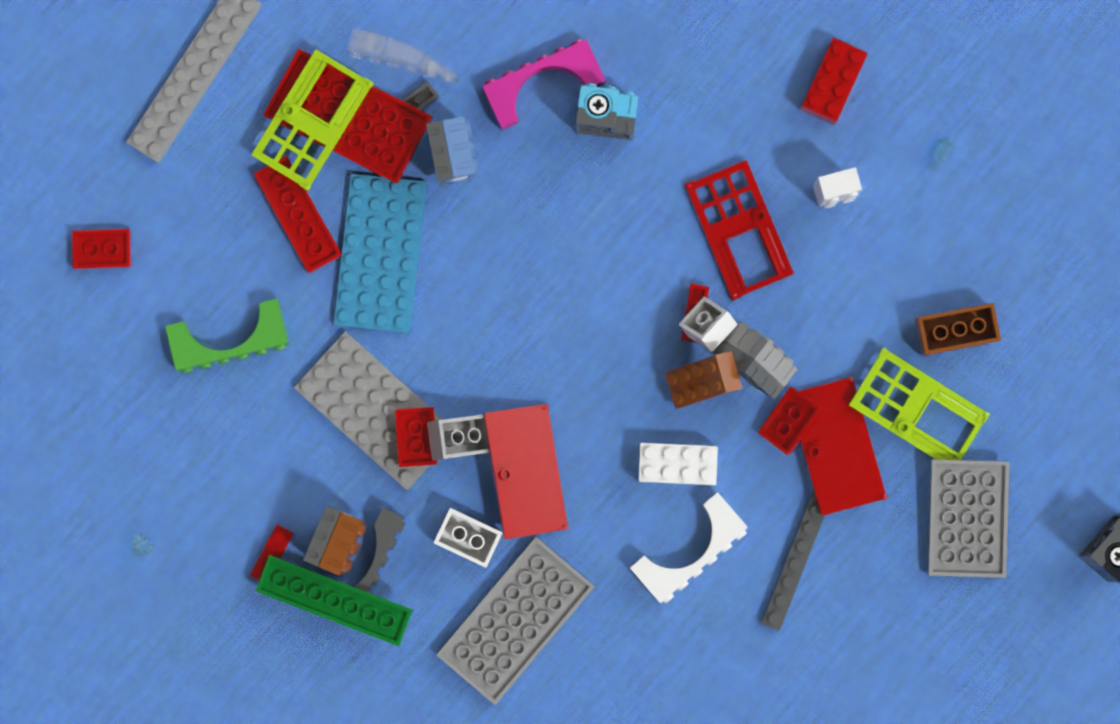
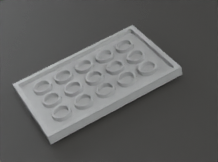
M931 459L929 576L1006 578L1009 462Z

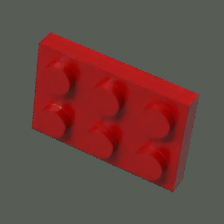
M130 229L72 231L74 270L132 268Z
M790 386L760 428L758 434L789 456L820 414L822 408Z
M434 407L395 409L399 467L438 465L437 460L432 461L427 422L435 421Z

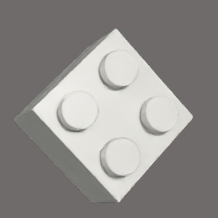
M703 297L678 325L690 339L713 352L738 324L727 310L708 298Z

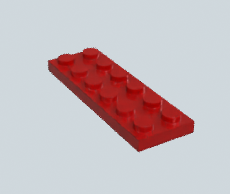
M288 156L281 158L279 161L281 165L288 169L292 166ZM269 166L254 173L256 180L309 274L342 256L307 190Z

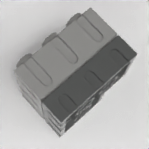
M741 321L737 323L738 325L712 353L717 355L732 351L738 374L750 385L775 400L797 371V368L792 364L794 361L786 354L783 356L784 351L776 345L773 346L774 342L769 337L764 336L762 338L761 333L754 328L750 331V327Z

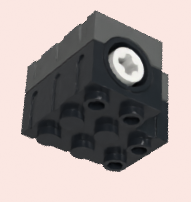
M1116 513L1078 555L1104 580L1114 583H1120V513Z

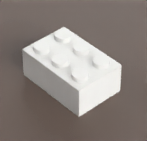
M856 167L818 177L813 184L818 206H824V209L834 207L840 201L843 204L852 202L862 190Z
M450 508L434 544L487 568L503 532Z

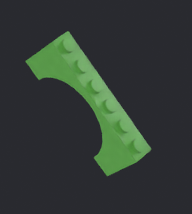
M276 298L260 302L259 321L255 331L243 344L229 350H213L204 347L192 336L187 323L184 321L165 326L175 370L186 374L193 372L192 368L200 367V369L212 367V363L219 362V365L230 363V359L233 358L243 360L249 358V354L256 353V356L267 354L269 349L274 348L275 351L286 349V345H290L280 300Z

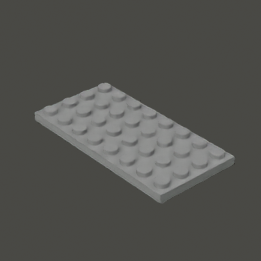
M345 331L294 388L408 491L431 465L399 467L395 409L429 406ZM434 412L435 421L443 420L436 412Z
M535 537L437 653V656L490 702L496 705L595 586L540 539Z

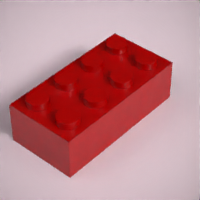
M833 37L800 110L835 126L868 53Z

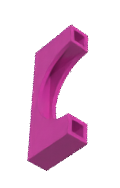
M578 39L572 42V46L566 49L564 47L558 48L554 51L555 54L550 56L543 55L537 58L535 63H525L515 72L510 70L503 73L502 77L497 80L492 78L485 82V85L482 86L483 91L501 130L519 123L516 114L518 93L523 84L539 72L562 70L577 77L584 86L586 83L596 84L597 87L605 84L606 80L587 39L584 41Z

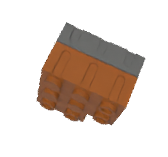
M326 506L303 561L319 566L339 576L345 575L347 572L349 573L353 562L350 560L353 555H357L361 546L358 543V538L363 537L367 528L364 525L365 521L331 506Z

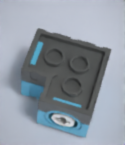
M586 83L585 86L581 85L576 133L633 140L638 96H635L633 92L619 94L620 90H616L614 86L600 88L593 83Z

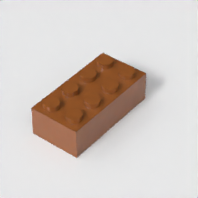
M994 303L922 316L915 319L922 357L1001 341Z
M732 351L713 355L665 372L675 409L694 405L743 389Z

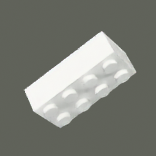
M640 443L638 482L716 485L718 446Z

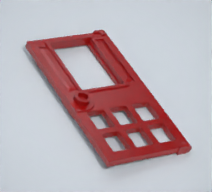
M747 160L699 180L684 184L730 292L732 301L794 275ZM743 171L748 186L736 190L730 175ZM726 178L731 193L719 198L713 182ZM708 185L714 200L702 205L696 189ZM751 191L757 206L745 211L738 195ZM734 198L740 213L727 218L721 202ZM717 205L723 220L710 225L704 210ZM757 228L776 275L746 287L727 240Z

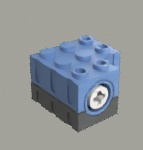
M463 116L443 120V122L438 121L426 124L439 186L477 179L476 173H480L477 158L473 159V157H477L474 142L469 140L473 138L470 122L465 121Z

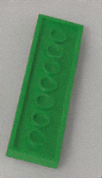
M272 555L268 557L255 591L396 646L401 645L413 613L411 608Z

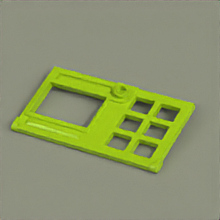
M315 49L251 156L309 191L374 83ZM327 64L355 80L329 123L301 107ZM282 120L294 126L285 141L274 135ZM298 130L310 136L302 150L290 144ZM271 139L282 145L274 159L263 154ZM314 139L325 145L317 160L306 154ZM287 148L298 154L290 169L279 163ZM303 158L314 164L306 179L295 173Z
M882 347L876 361L858 388L849 406L935 460H961L990 413L980 409L889 352L888 349ZM886 359L900 368L894 379L880 371ZM904 371L918 379L912 391L898 383ZM876 375L890 383L884 395L870 387ZM895 387L909 395L903 406L889 399ZM866 392L880 399L874 411L860 403ZM931 399L974 425L958 453L915 427ZM885 403L899 411L893 423L879 415Z

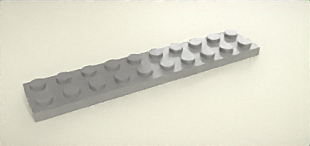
M256 0L218 1L126 142L127 144L157 163L161 162L263 5Z

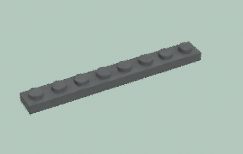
M814 489L761 623L777 631L781 629L824 519V516H821Z

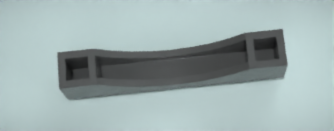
M384 507L382 508L374 524L377 546L373 563L366 576L354 587L372 594L369 590L372 584L376 585L380 578L378 572L381 567H385L389 559L386 556L389 549L393 550L397 543L395 537L398 532H402L406 524L403 521L405 517Z

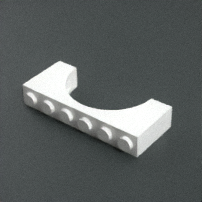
M718 492L702 505L710 518L711 539L706 551L697 561L686 567L670 569L654 564L644 555L630 567L659 603L664 601L666 604L674 597L672 593L675 590L679 589L681 591L689 584L687 580L690 577L696 578L703 572L701 568L705 564L710 566L718 559L716 555L720 551L725 553L732 547L731 542L735 538L740 540L747 534L745 531L748 528Z

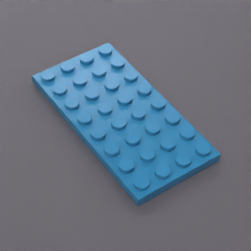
M351 174L334 326L411 333L427 182L400 179L397 185L383 177Z

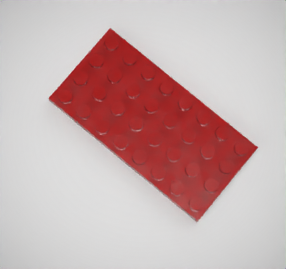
M298 48L263 114L264 117L271 121L273 120L311 58V54ZM327 64L301 107L329 123L355 80ZM372 86L332 152L398 185L427 130L426 124L431 123L433 116ZM284 120L280 123L281 126L292 130L294 127ZM300 130L297 131V134L307 139L310 137ZM314 139L313 142L325 148L324 144Z

